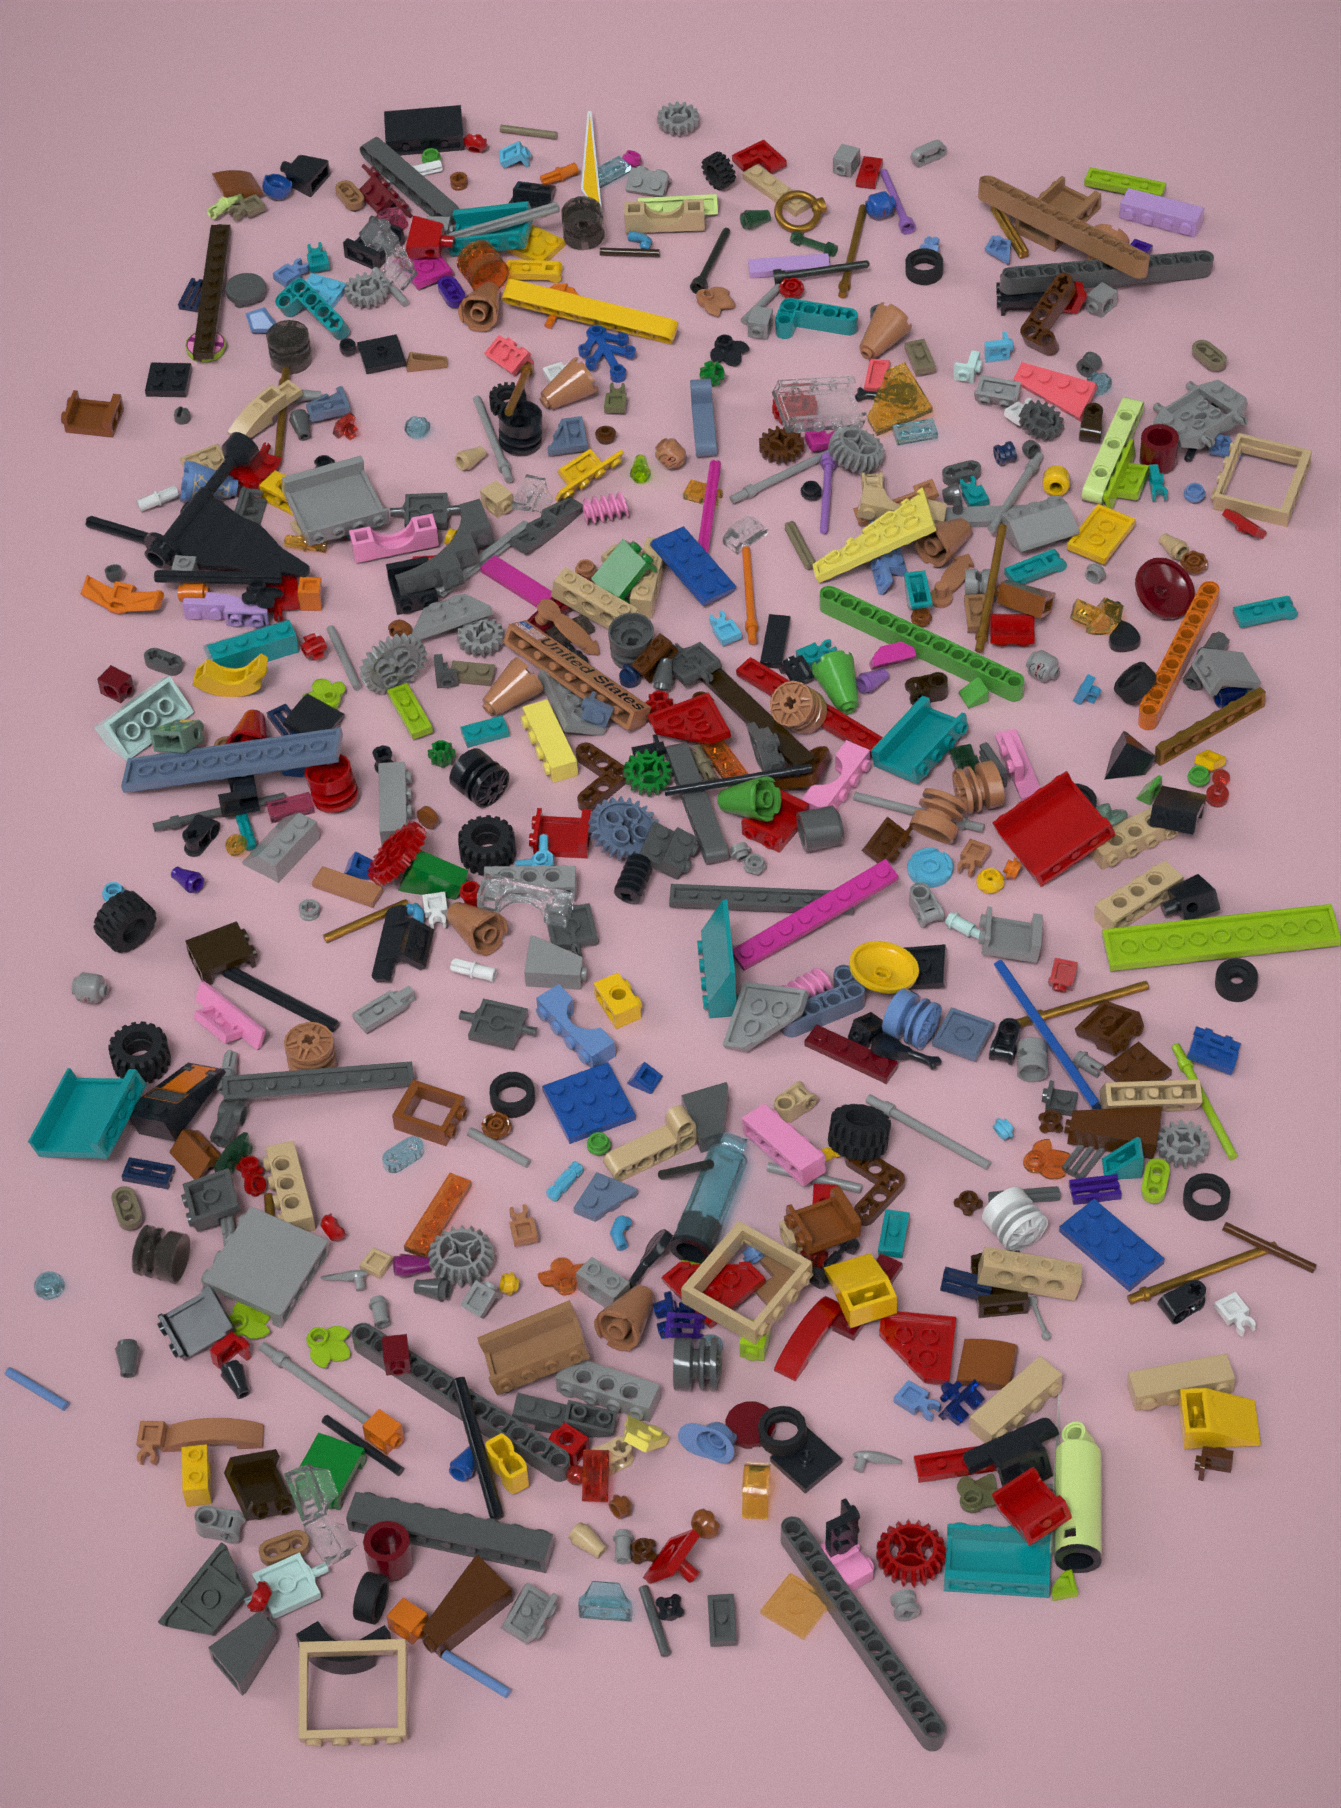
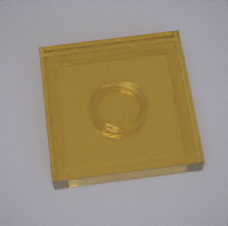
M789 1573L760 1610V1614L800 1639L805 1640L827 1611V1606L824 1602L822 1603L819 1594L812 1585Z

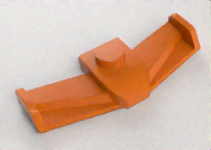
M89 575L86 576L80 595L107 608L110 613L119 615L129 611L159 610L164 598V593L161 590L136 592L137 588L134 585L115 581L113 588Z

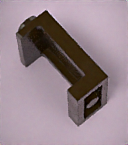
M237 921L185 940L188 956L201 981H205L209 985L213 984L211 975L246 962L249 963L251 968L256 967L254 959L258 957L253 944H248V934L245 928H240Z
M982 1253L971 1255L970 1270L973 1274L978 1275V1264ZM992 1287L990 1295L978 1296V1300H976L978 1318L1028 1314L1029 1298L1027 1291L1020 1292Z
M276 1449L229 1458L224 1475L246 1521L262 1520L276 1515H287L292 1513L299 1497L297 1493L289 1494L276 1467L280 1458Z

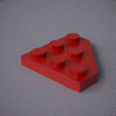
M709 692L647 715L648 722L657 735L710 745L731 737L730 730Z
M679 1262L661 1277L662 1281L682 1300V1286L701 1264ZM750 1262L726 1264L702 1293L734 1310L765 1284L766 1279ZM689 1307L694 1313H699L698 1311ZM708 1317L701 1319L710 1329L717 1324V1322Z
M897 1311V1314L881 1318L879 1336L921 1381L927 1384L949 1386L957 1317Z

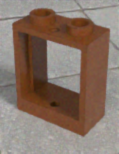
M412 1080L392 1115L394 1129L447 1146L449 1140L455 1137L460 1121L466 1118L468 1108L465 1104V1096ZM422 1099L451 1108L442 1126L412 1117Z

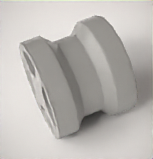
M900 1590L891 1595L890 1602L895 1607L894 1617L897 1621H910L920 1614L919 1606L915 1604L916 1594L913 1590Z

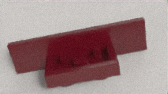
M363 164L361 167L370 176L359 189L366 202L380 216L395 203L402 212L411 218L413 215L408 211L410 206L403 199L399 201L400 195L393 188H388L390 184L383 177L379 178L381 174L373 166L368 168Z

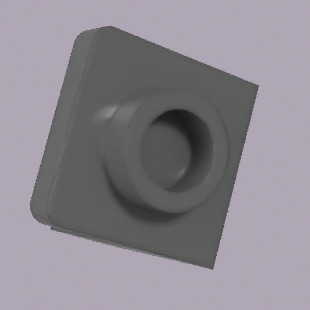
M434 654L437 689L459 686L457 669H448V662L443 663V655Z
M1050 1080L1048 1089L1044 1088L1042 1093V1102L1046 1103L1045 1111L1054 1110L1061 1115L1072 1117L1073 1110L1076 1108L1078 1092L1054 1089V1081Z

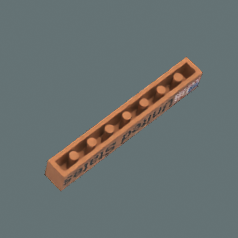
M527 620L509 624L503 641L505 645L539 669L546 670L549 676L582 699L585 696L590 697L592 691L596 692L594 698L613 706L614 709L610 718L629 731L645 726L647 715L651 710L649 705Z

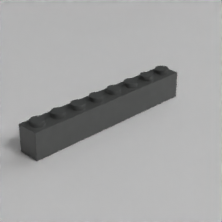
M355 1491L346 1516L348 1530L365 1534L371 1526L378 1522L394 1521L404 1526L409 1534L410 1544L473 1558L479 1555L486 1561L542 1573L547 1572L555 1547L553 1534L543 1529L533 1530L524 1528L519 1524L501 1523L492 1518H477L469 1513L459 1514L450 1512L445 1508L435 1509L417 1502L413 1504L403 1502L394 1497H379L371 1492L361 1493Z

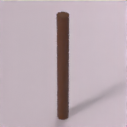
M1225 1222L1222 1231L1306 1271L1313 1273L1317 1264L1228 1222Z

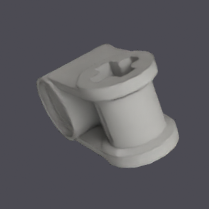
M922 882L913 884L910 887L909 906L916 916L920 927H926L928 923L936 920L943 921V909L934 897L930 887Z
M204 1505L199 1507L194 1513L196 1531L199 1536L230 1544L239 1542V1531L241 1525L246 1520L242 1512ZM206 1520H210V1521H211V1522H209V1523H202L203 1521H206Z

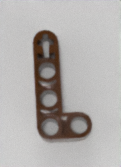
M1060 273L1055 277L1020 329L1025 344L1046 356H1052L1059 350V344L1050 329L1076 293V286L1070 274Z

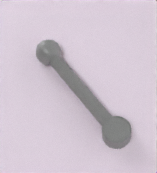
M1029 1296V1305L1032 1306L1042 1330V1339L1049 1340L1051 1333L1047 1331L1036 1305L1038 1302L1037 1297Z

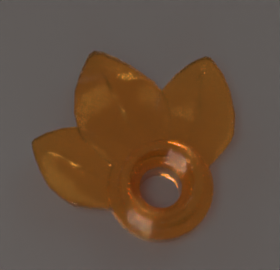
M1043 1139L1033 1145L1032 1151L1025 1155L1023 1166L1028 1172L1040 1173L1044 1178L1061 1179L1066 1176L1062 1166L1069 1158L1070 1153L1052 1149L1050 1139Z
M558 1257L552 1261L550 1265L551 1270L538 1273V1280L545 1287H554L560 1295H570L576 1290V1272L584 1263L573 1265L568 1258Z

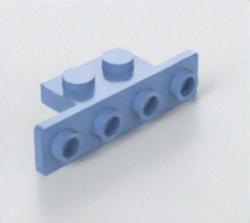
M900 547L870 561L877 591L881 595L885 593L893 582L891 574L903 577L904 573L907 572Z

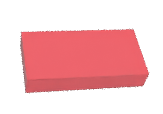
M870 359L864 390L882 392L886 389L890 370L889 360Z

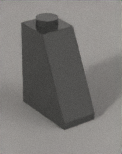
M727 1082L681 1095L682 1106H684L696 1124V1143L700 1153L714 1151L723 1147L729 1102Z
M257 1612L208 1647L212 1661L242 1696L247 1693L278 1642L276 1635L277 1625L271 1617L266 1618L261 1612Z

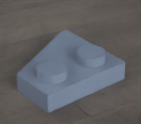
M583 417L561 419L558 425L559 428L553 435V442L547 448L548 456L587 451L588 444Z

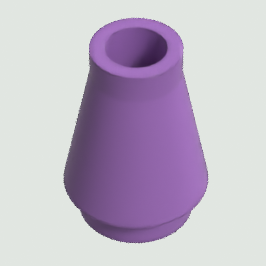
M881 668L860 673L856 678L858 690L861 693H871L889 679L887 670Z

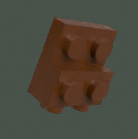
M1104 1000L1075 1028L1077 1036L1094 1041L1097 1049L1115 1055L1120 1050L1124 1051L1134 1036L1142 1034L1144 1024L1140 1012Z

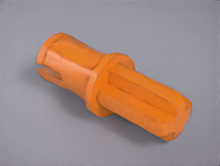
M573 162L561 168L556 167L554 171L541 175L540 181L545 185L557 181L563 182L568 177L578 175L579 170L576 163Z

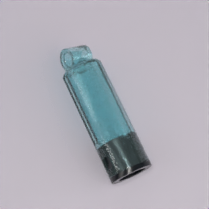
M725 1131L720 1144L710 1146L705 1160H713L714 1168L700 1171L686 1208L681 1214L677 1229L669 1244L670 1251L679 1260L702 1264L715 1249L748 1162L743 1153L748 1139Z

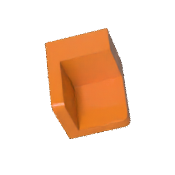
M300 577L298 586L300 611H321V577Z

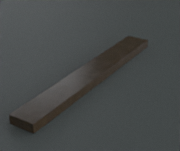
M722 668L711 673L713 680L711 682L709 680V683L701 678V681L746 724L755 722L758 728L769 727L772 734L776 733L780 742V746L777 747L778 753H782L784 760L791 767H793V764H798L799 766L816 763V757L781 724L774 720L773 716Z

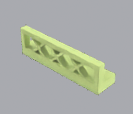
M717 194L638 198V201H644L650 209L662 213L676 210L681 206L683 200L704 199V215L718 214Z

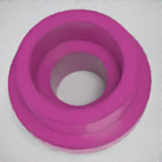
M627 150L626 154H623L622 159L629 167L639 166L642 162L641 155L635 151Z

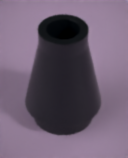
M238 1360L225 1363L220 1368L222 1379L234 1392L237 1399L248 1396L251 1391L248 1387L243 1364H240Z

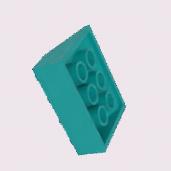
M725 899L721 901L701 930V940L697 941L698 954H703V958L699 959L700 973H705V977H701V989L706 991L707 994L702 995L703 1009H708L709 1018L732 1017L736 1006L735 967L728 900Z

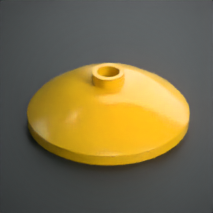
M886 941L863 943L853 950L849 959V969L853 977L867 989L878 993L894 994L902 988L909 989L915 984L919 974L918 963L913 955L903 947Z

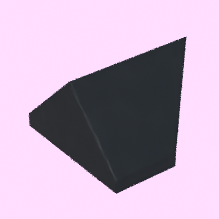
M1123 731L1111 751L1104 780L1146 775L1157 756L1129 733Z

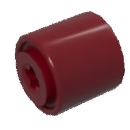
M1154 424L1145 428L1141 434L1140 464H1158L1159 473L1163 474L1172 471L1177 465L1179 443L1177 431L1166 424Z
M382 1521L368 1529L364 1535L363 1546L369 1572L387 1576L389 1582L398 1581L405 1577L412 1568L413 1556L409 1534L404 1526L394 1521Z

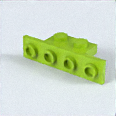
M1130 439L1127 446L1123 448L1122 458L1116 464V472L1114 476L1110 477L1109 488L1104 491L1103 502L1106 503L1107 508L1113 509L1117 498L1138 500L1148 478L1149 465L1133 464L1136 456L1134 439Z

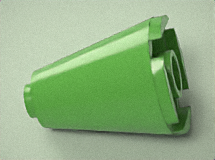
M839 650L821 656V661L817 665L816 662L812 664V674L837 710L844 714L853 713L858 707L859 701L855 663L852 653L849 652L848 655L844 651Z
M760 776L721 790L717 803L724 812L765 822L773 820L774 814L779 812L781 793L779 787H775L773 783L775 780L773 778Z

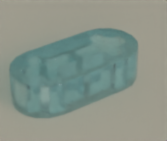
M415 1136L408 1137L387 1150L382 1156L384 1169L389 1173H398L419 1160L424 1154L422 1140ZM391 1159H393L394 1161H397V1160H398V1162H396V1163H394L393 1161L389 1162V1160H391Z

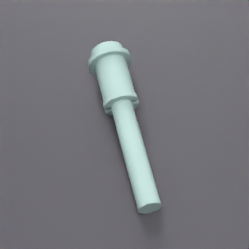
M951 912L945 921L948 929H955L968 938L972 936L979 939L980 930L976 928V924L960 917L958 912Z

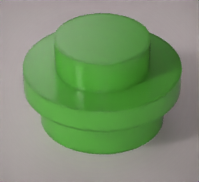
M428 148L424 150L421 159L423 164L437 160L441 161V155L438 153V150Z
M1197 765L1188 772L1187 779L1194 786H1205L1210 781V773L1206 767Z
M593 1133L587 1140V1149L593 1155H604L610 1150V1139L604 1133Z

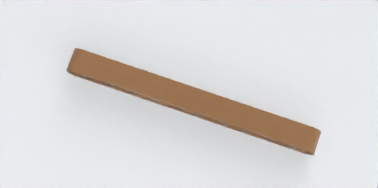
M989 175L980 177L978 188L979 200L1134 278L1142 279L1147 277L1150 255L996 177Z

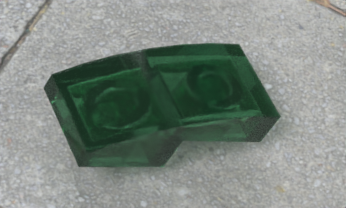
M971 744L949 749V755L955 769L961 768L963 770L964 767L970 766L975 773V765L980 762L977 755H974Z
M243 1132L225 1148L214 1166L215 1172L229 1168L232 1175L235 1165L240 1163L242 1158L251 1156L253 1145L250 1143L248 1133Z

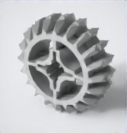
M851 425L850 427L843 426V428H838L832 434L828 444L829 455L833 457V461L838 462V466L845 467V470H851L852 473L857 471L859 474L861 472L869 474L870 471L874 472L883 461L885 450L883 449L884 445L880 443V439L875 438L874 434H870L867 430L864 431L860 427L855 428Z
M461 1225L460 1229L456 1230L452 1226L450 1232L443 1230L442 1236H436L435 1242L431 1243L428 1253L430 1268L433 1270L436 1278L445 1277L446 1280L451 1281L452 1286L458 1283L461 1288L463 1283H468L471 1286L474 1280L480 1282L481 1276L487 1277L488 1270H491L495 1259L493 1244L490 1242L488 1235H483L481 1229L474 1231L472 1225L468 1229ZM480 1254L477 1260L472 1262L474 1259H476V1256Z

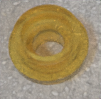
M231 835L225 843L227 852L231 856L240 855L246 849L247 839L242 835Z

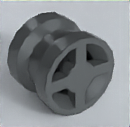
M1086 352L1083 359H1080L1076 364L1077 371L1082 376L1091 378L1096 373V370H1099L1102 366V360L1096 353Z

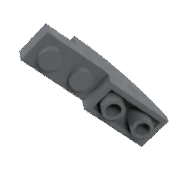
M517 1393L512 1416L519 1421L534 1424V1430L552 1433L553 1430L559 1429L565 1422L587 1437H606L613 1435L617 1412L568 1400L566 1405Z

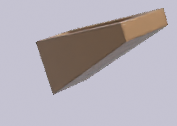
M409 352L406 362L407 372L448 367L447 356Z

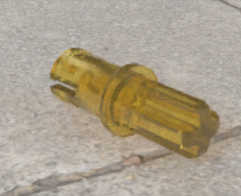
M286 535L284 546L303 549L304 552L309 550L325 553L327 541L308 546L304 537Z

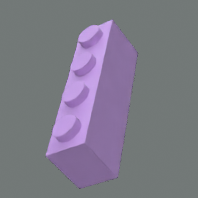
M1128 188L1120 202L1119 218L1195 238L1203 223L1204 207Z

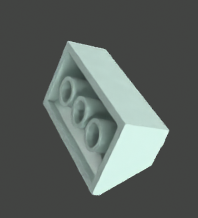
M168 676L159 679L94 726L105 745L127 761L128 758L134 757L152 744L150 730L174 720L186 719L194 711L172 678Z

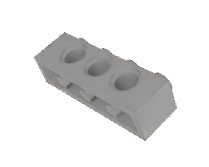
M576 866L484 867L485 902H561L560 896L563 894L565 899V894H568L570 902H576Z
M587 1360L560 1370L555 1378L557 1392H560L563 1396L575 1397L587 1404H596L608 1410L620 1412L648 1422L651 1421L661 1399L660 1384Z

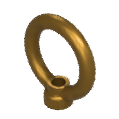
M801 190L789 191L783 194L777 200L774 208V215L778 224L785 230L793 233H804L812 230L819 223L822 213L827 212L823 197L816 199L812 194ZM794 198L804 199L811 204L814 215L806 224H791L783 217L782 208L784 204Z

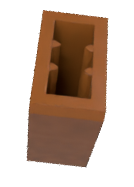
M1005 580L998 584L995 597H998L996 602L998 604L1037 618H1043L1051 614L1056 593Z

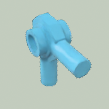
M542 834L539 836V851L531 859L515 860V866H554V855L548 851V835Z

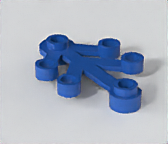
M599 325L589 327L586 331L587 341L578 347L579 356L588 357L594 344H598V348L592 357L586 358V367L588 370L597 369L598 362L604 355L611 368V381L615 383L625 381L626 369L623 365L618 364L613 353L622 355L627 359H632L636 356V348L634 346H625L629 343L628 334L624 332L617 335L608 333L604 327ZM605 340L616 342L619 346L608 344Z

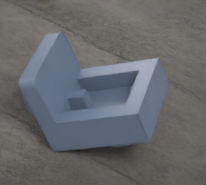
M592 691L590 697L585 696L580 708L584 710L581 718L605 729L614 707L595 699L596 692Z

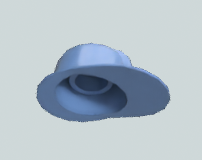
M711 1422L704 1426L690 1423L680 1428L678 1439L688 1452L718 1463H729L733 1460L735 1455L733 1445L737 1435L732 1433L725 1424Z

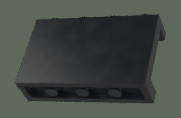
M461 105L384 111L385 142L400 156L423 154L424 150L428 148H434L438 152L465 150Z

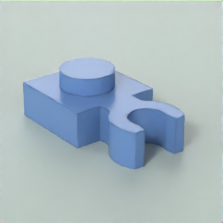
M298 258L292 266L287 263L273 272V279L286 288L292 281L301 278V274L309 271V263L303 265L302 259Z
M910 1380L894 1396L895 1404L913 1415L919 1410L928 1421L933 1420V1413L928 1411L929 1409H935L938 1412L941 1410V1404L937 1400H928L929 1392Z

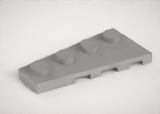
M540 670L538 678L563 731L603 736L606 728L604 729L581 718L584 711L580 708L583 699L574 695L571 690L549 676L546 670Z

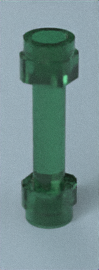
M794 231L790 237V242L800 247L803 244L823 251L824 254L828 253L829 257H835L838 251V246L834 245V243L827 242L825 244L804 237V233Z

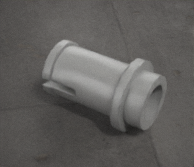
M1079 1051L1073 1059L1076 1068L1081 1067L1095 1078H1098L1101 1073L1093 1067L1101 1071L1104 1070L1105 1065L1088 1056L1086 1051Z
M381 1295L372 1297L369 1303V1309L373 1312L374 1325L377 1329L387 1328L391 1323L387 1311L388 1301Z
M619 1529L613 1535V1541L615 1542L614 1561L617 1564H629L631 1562V1542H633V1536L629 1530Z

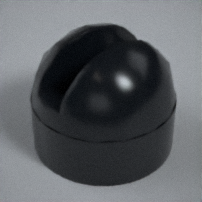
M350 338L341 340L339 344L340 352L344 356L353 355L356 350L354 340Z

